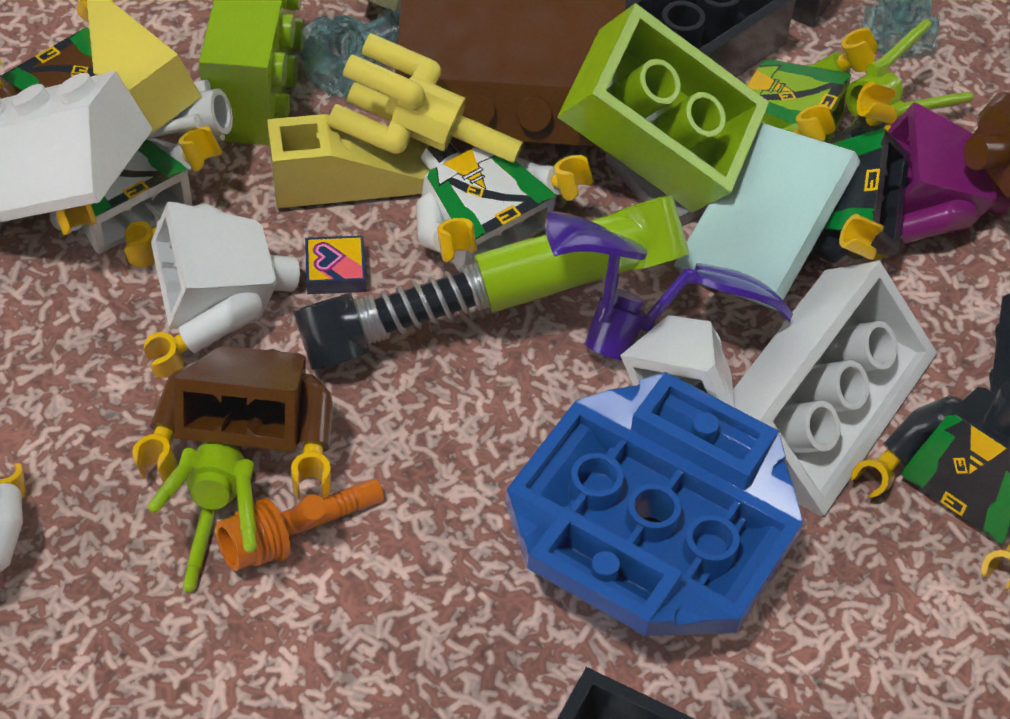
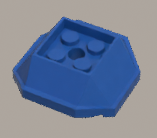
M667 372L639 380V385L610 389L575 400L506 490L505 504L527 569L645 636L737 633L799 537L803 525L795 489L785 464L786 455L779 430ZM643 518H655L661 522H649Z

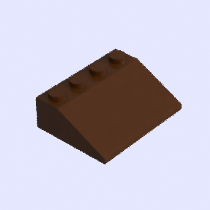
M402 0L398 45L430 58L440 65L441 74L436 85L466 98L462 116L523 142L597 146L560 120L558 115L599 29L625 11L626 0ZM395 69V73L410 79L411 75Z

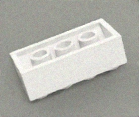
M117 71L92 77L88 73H80L59 85L45 88L42 84H35L17 95L0 98V222L98 203L102 200L153 130Z
M880 260L825 270L792 312L793 316L790 323L787 320L733 389L736 409L779 430L786 455L785 464L795 489L798 504L819 516H825L850 480L854 467L866 457L937 354V351Z

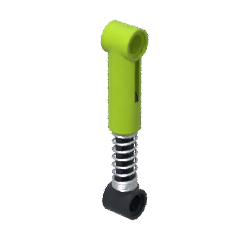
M673 194L617 210L613 214L590 220L609 229L611 232L636 241L647 250L645 260L621 257L618 274L662 264L690 253ZM545 234L475 255L476 262L474 264L470 263L469 266H461L459 273L454 275L445 271L441 279L435 280L432 276H429L428 283L419 285L416 281H413L411 288L403 290L400 286H397L396 292L389 295L381 291L380 297L374 299L373 295L369 294L368 297L364 296V298L360 297L359 300L356 298L354 300L352 293H348L294 310L293 314L311 370H316L370 352L368 344L371 345L372 342L376 343V341L380 342L381 339L385 340V338L389 339L390 332L399 330L400 333L405 334L406 327L415 325L416 328L421 329L422 322L431 320L432 323L437 324L439 317L447 315L448 318L453 319L454 313L461 310L469 314L470 308L474 306L479 311L481 308L485 309L488 307L493 314L606 278L609 255L596 252H572L554 256Z

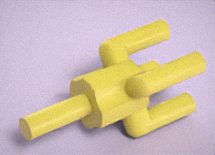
M372 33L368 35L364 43L362 54L411 75L410 79L356 55H350L345 65L343 76L356 82L353 83L346 102L388 120L390 124L389 126L336 104L330 113L327 125L393 154L403 152L411 137L441 151L447 149L452 137L515 163L523 142L462 116L466 98L436 85L441 74L440 65L436 61Z

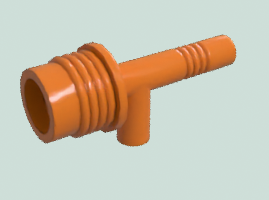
M373 478L351 486L349 489L333 493L326 499L315 494L307 495L294 507L283 512H279L273 501L267 497L256 500L255 505H253L257 532L256 551L248 553L244 550L239 511H236L234 516L217 521L215 533L220 552L229 568L233 571H238L251 565L260 566L273 559L283 561L290 555L289 537L383 502V489L378 480Z

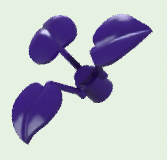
M556 211L550 212L547 216L545 232L554 256L572 252H596L609 255L603 297L599 300L584 342L589 349L601 355L622 360L620 355L636 343L640 329L646 332L653 329L659 316L681 290L689 284H702L716 290L763 302L776 308L789 323L792 319L793 313L786 303L762 281L740 271L703 263H696L694 269H684L650 311L645 313L641 310L644 303L641 297L617 289L620 258L645 260L647 250L641 244L578 216Z

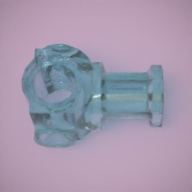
M876 0L875 7L866 5L861 28L865 27L871 30L878 44L877 52L884 56L922 20L929 19L932 23L930 29L899 59L909 57L920 58L923 47L934 48L940 18L931 16L932 0Z
M383 10L377 19L368 23L343 14L331 19L328 16H321L311 21L301 32L306 44L300 56L305 61L304 70L308 79L315 86L325 90L329 97L339 92L343 96H348L353 83L356 82L343 76V71L350 55H356L378 65L379 61L362 54L364 43L368 35L372 33L398 44L400 11Z

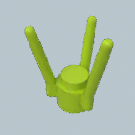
M929 19L922 20L883 57L867 66V75L853 81L847 87L845 93L846 105L855 118L858 115L856 108L858 95L863 86L868 82L896 89V95L890 100L888 105L897 109V119L901 117L913 102L929 110L968 103L973 100L974 96L971 92L954 93L904 103L900 100L903 95L902 83L894 73L888 72V68L930 29L932 23Z
M206 442L200 445L197 450L185 448L179 465L148 504L150 512H159L187 479L186 484L192 500L202 507L183 582V589L187 593L193 592L196 588L216 509L224 507L236 496L238 499L244 550L248 553H253L257 549V532L251 489L254 463L251 460L244 459L243 454L233 445Z

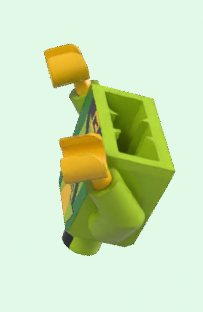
M864 27L850 32L841 42L845 54L837 51L815 64L800 65L771 59L762 61L749 83L746 84L769 101L761 123L826 143L831 140L844 119L846 109L845 93L851 80L850 68H853L855 72L867 71V66L875 60L874 53L877 51L878 44L871 30Z

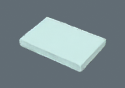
M760 123L732 192L707 206L687 241L690 253L678 258L674 267L679 273H682L684 269H694L696 263H703L740 271L762 281L784 300L861 162L856 152ZM739 296V297H742V298H744V299L750 300V301H752V302L758 303V304H760V305L766 306V307H768V308H771V309H774V310L777 311L776 308H774V307H772V306H770V305H768V304H765V303H763V302H760V301H757V300H754V299H750V298H746V297H743V296Z

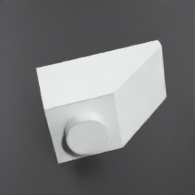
M668 315L620 355L633 386L639 385V380L667 372L735 408L732 374L722 350L721 339L714 330L711 321Z

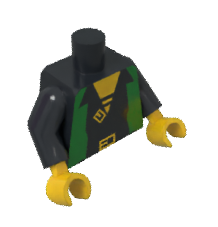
M874 82L866 83L861 89L856 106L858 115L853 123L827 142L855 151L861 161L811 250L812 253L838 268L856 265L864 258L873 260L876 254H899L910 153L886 129H883L886 123L892 124L897 119V109L888 105L890 100L896 95V89Z
M1010 381L1001 385L997 395L987 388L977 387L964 400L948 395L915 409L883 443L886 450L879 458L873 457L861 461L851 472V481L853 482L864 473L868 466L879 470L882 476V483L878 489L871 493L869 497L872 498L885 493L892 487L895 478L894 469L901 462L906 465L901 473L903 477L1003 544L1010 537ZM1010 543L1006 550L993 551L985 557L981 567L984 578H989L993 574L1002 558L1005 557L1010 560ZM1010 580L1008 581L1005 589L1010 588Z

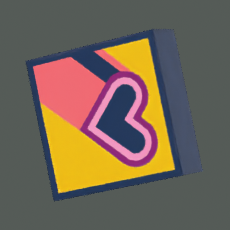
M363 235L305 238L307 295L366 292Z

